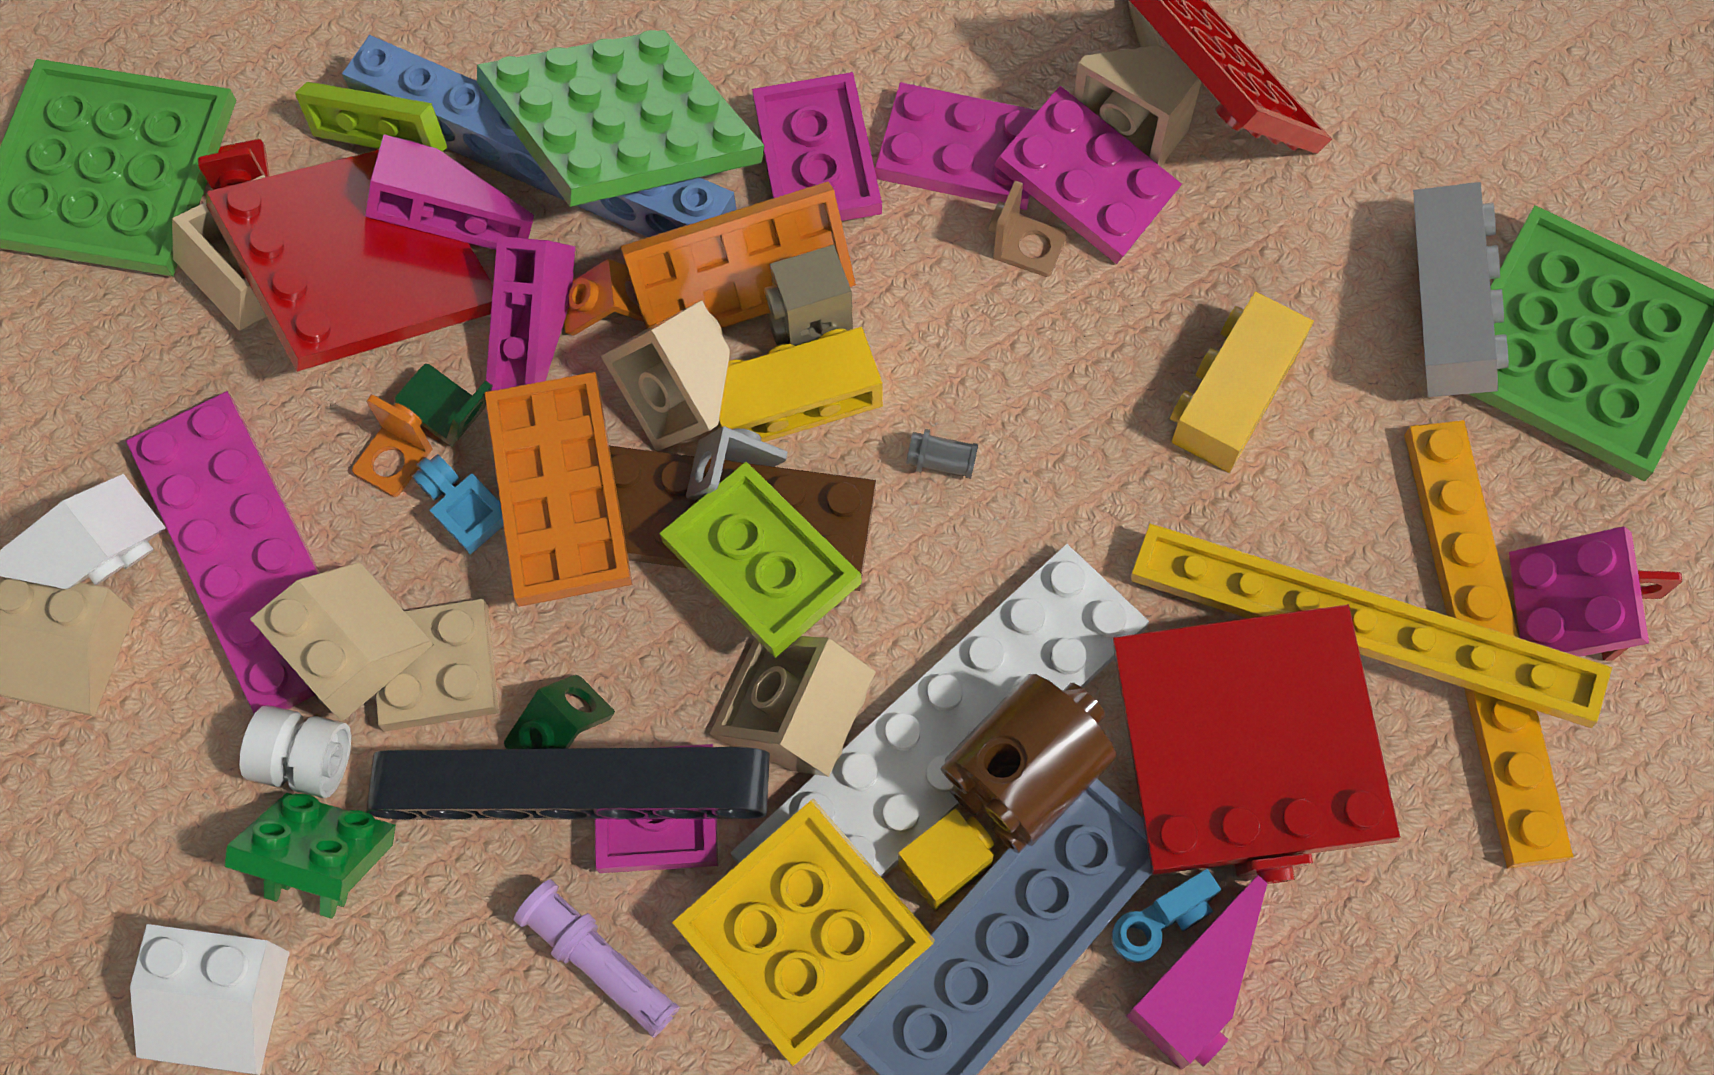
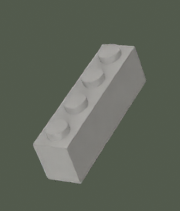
M1481 182L1413 190L1428 397L1498 391L1497 369L1509 368L1506 334L1495 335L1494 323L1504 322L1502 289L1491 290L1490 279L1500 278L1498 245H1486V236L1496 235L1494 203L1483 204Z

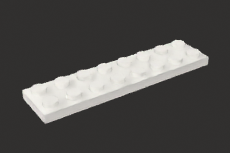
M1066 544L843 749L829 777L814 775L731 852L733 859L739 864L814 798L881 878H883L898 864V852L960 805L949 791L954 785L940 770L945 764V758L1028 674H1037L1049 680L1061 690H1064L1070 683H1075L1084 688L1115 659L1113 637L1141 634L1147 628L1149 620L1076 551Z

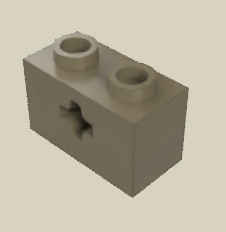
M834 245L770 264L772 286L764 288L771 312L767 314L768 321L777 345L786 343L797 346L818 340L823 334L834 329H853L852 291Z

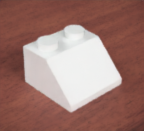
M122 474L63 500L0 550V576L62 589H69L88 578L95 585H98L121 568L127 569L150 554L154 549L148 541L166 527L125 475Z
M147 924L130 985L136 1057L260 1075L290 952L267 940Z

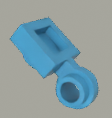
M438 454L430 461L425 457L416 464L419 470L412 475V478L433 501L441 495L445 496L430 509V512L470 555L504 526L500 501L473 473L454 487L453 484L460 478Z
M1209 870L1202 871L1158 898L1143 911H1133L1121 916L1115 923L1111 935L1113 947L1119 956L1134 963L1145 962L1158 952L1162 943L1163 930L1177 922L1181 930L1185 931L1213 913L1208 903L1221 891V888ZM1138 928L1142 930L1146 935V945L1135 946L1131 944L1127 938V929Z

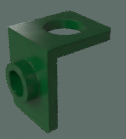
M424 364L395 396L394 404L399 403L413 411L422 420V426L453 447L485 409V392L491 391L493 385L488 381H484L472 396L433 366Z
M573 675L537 690L505 738L504 746L506 749H569L579 733L609 721L615 711L581 676ZM565 694H575L583 698L590 705L592 712H582L574 708L567 701Z

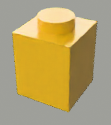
M955 808L898 852V866L931 908L937 911L991 868L994 855L989 849L994 846V843L984 827L974 817L971 816L965 821Z

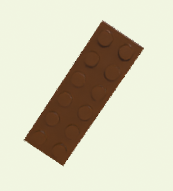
M609 445L628 560L687 568L663 543L660 532L701 499L699 498L694 501L686 498L695 456ZM711 458L704 469L703 479L710 468ZM724 460L719 484L744 463ZM749 464L861 573L862 578L875 499L876 480ZM861 584L854 591H860Z

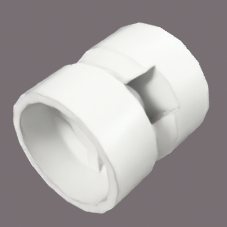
M270 705L262 706L255 712L243 737L239 763L241 775L246 780L275 787L282 786L288 781L289 787L293 791L321 798L330 797L338 788L348 764L351 750L350 727L346 723L318 716L309 717L304 722L303 716L299 712Z

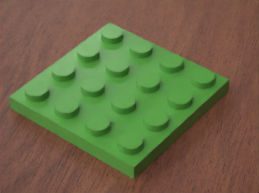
M648 30L633 36L617 39H600L595 43L568 48L556 47L547 52L520 57L508 56L498 61L477 64V84L570 207L762 163L764 144L665 30Z
M36 59L0 146V248L173 277L178 264L173 260L172 218L200 204L208 181L199 169L197 159L198 157L215 154L219 151L237 101L231 89Z
M1534 205L1500 267V278L1494 279L1490 285L1491 290L1502 289L1504 322L1494 323L1495 335L1506 334L1509 368L1497 369L1498 391L1471 393L1469 395L1645 482L1653 474L1714 349V289Z

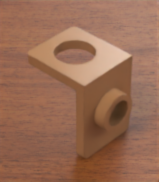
M1015 181L1006 202L999 201L990 221L989 232L996 234L993 259L1044 277H1049L1052 275L1062 251L1067 232L1019 215L1023 183ZM1028 235H1039L1048 241L1050 250L1043 257L1030 258L1021 252L1019 243Z

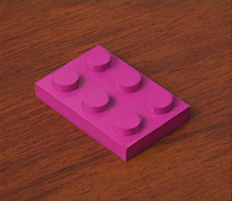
M853 72L752 89L761 142L764 144L763 152L772 198L829 181L835 192L841 221L882 214L881 195Z
M900 82L875 167L876 177L878 180L997 204L1001 201L1005 203L1014 181L994 166L1001 153L1038 110ZM1023 188L1020 209L1027 210L1031 195Z
M1059 86L1001 153L994 164L1014 182L1023 183V189L1115 264H1118L1182 185L1176 178L1062 86Z

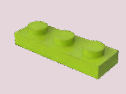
M306 82L295 92L314 137L380 149L383 135L385 134L437 148L442 152L447 148L432 103L313 82Z

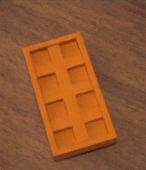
M829 181L620 246L646 329L701 300L708 312L716 318L721 328L770 313L764 288L772 286L770 264L830 245L835 246L849 286L856 285L835 192Z
M585 373L485 392L513 593L518 607L633 585L596 373Z

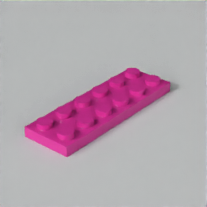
M226 391L126 440L253 713L255 714L262 706L266 705L290 709L315 696L316 694L250 620L251 617L294 582L320 574L234 399Z

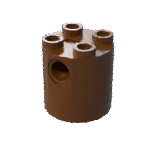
M1028 674L945 758V764L940 770L954 785L949 791L959 804L972 815H976L980 810H983L996 823L992 829L999 839L1012 851L1019 854L1027 845L1033 846L1111 765L1117 753L1112 742L1098 725L1105 718L1106 714L1091 694L1075 683H1070L1064 690H1061L1055 684L1037 674Z

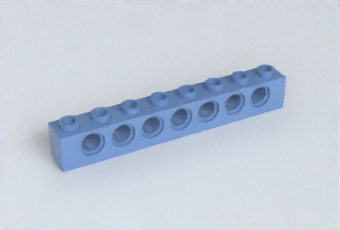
M371 35L367 37L343 71L342 75L349 89L432 103L447 144V149L564 200L477 84L476 80ZM700 177L576 205L646 237L658 235L736 210L733 191Z

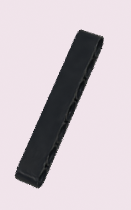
M749 747L378 751L373 754L366 813L374 817L393 820L763 818L767 816L770 753L765 750Z

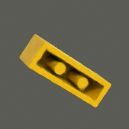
M1256 291L1245 309L1235 305L1220 335L1227 338L1220 351L1212 347L1208 350L1195 375L1202 382L1194 394L1187 390L1183 392L1171 414L1170 420L1178 423L1171 443L1230 473L1302 349L1314 320Z
M858 327L851 330L834 329L823 334L818 340L797 346L793 344L780 345L770 350L767 355L747 361H728L718 427L747 429L759 434L762 442H767L883 407V382L863 328Z

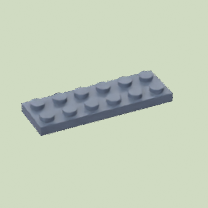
M1096 779L1033 846L1027 845L1019 854L1009 848L932 933L931 936L935 939L934 944L879 992L844 1031L840 1039L877 1075H978L1151 876L1152 869L1143 818L1101 781Z

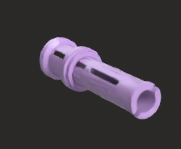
M551 879L542 883L519 907L513 920L521 927L529 925L553 947L551 955L556 960H562L564 963L571 961L623 1010L625 1009L637 1020L653 1038L656 1037L673 1019L671 1015L674 1016L680 1007L660 992L620 953L615 951L596 932L598 926L595 924L596 920L589 913L585 915L579 914L557 894L559 886Z

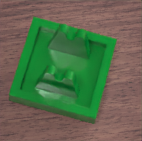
M286 792L227 845L225 867L264 879V898L274 902L278 901L281 889L289 890L290 887L320 896V916L333 919L337 906H345L351 889L393 846L396 825L375 819L365 811H348L321 803L311 795Z

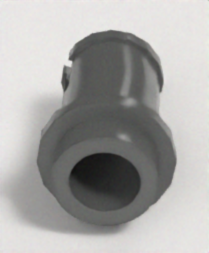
M925 429L924 434L913 432L906 464L917 466L916 472L919 473L922 472V468L966 476V478L971 479L978 444L930 435V429Z

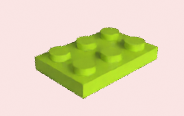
M747 462L724 479L715 491L707 493L660 532L663 543L775 658L862 584L861 573Z

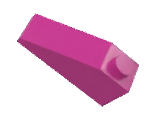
M383 135L370 182L366 217L496 250L497 236L529 238L534 215L439 149Z
M497 236L486 381L493 385L491 391L546 381L569 308V292L573 283L576 246L548 240Z
M1259 875L1247 885L1126 1015L1181 1070L1191 1064L1194 1059L1204 1067L1229 1040L1220 1031L1233 1018L1267 883Z

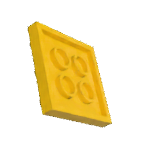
M814 798L672 922L792 1066L797 1064L933 945L935 941Z

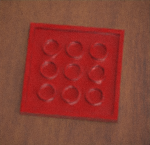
M1129 0L1220 102L1215 111L1232 129L1239 132L1244 128L1257 139L1264 135L1275 145L1283 142L1293 151L1301 148L1318 154L1332 140L1326 131L1207 0Z
M379 150L206 192V206L297 372L491 314L493 284L467 242L365 216L370 182Z
M1349 604L1113 637V650L1152 875L1245 863L1259 859L1394 843L1401 838Z

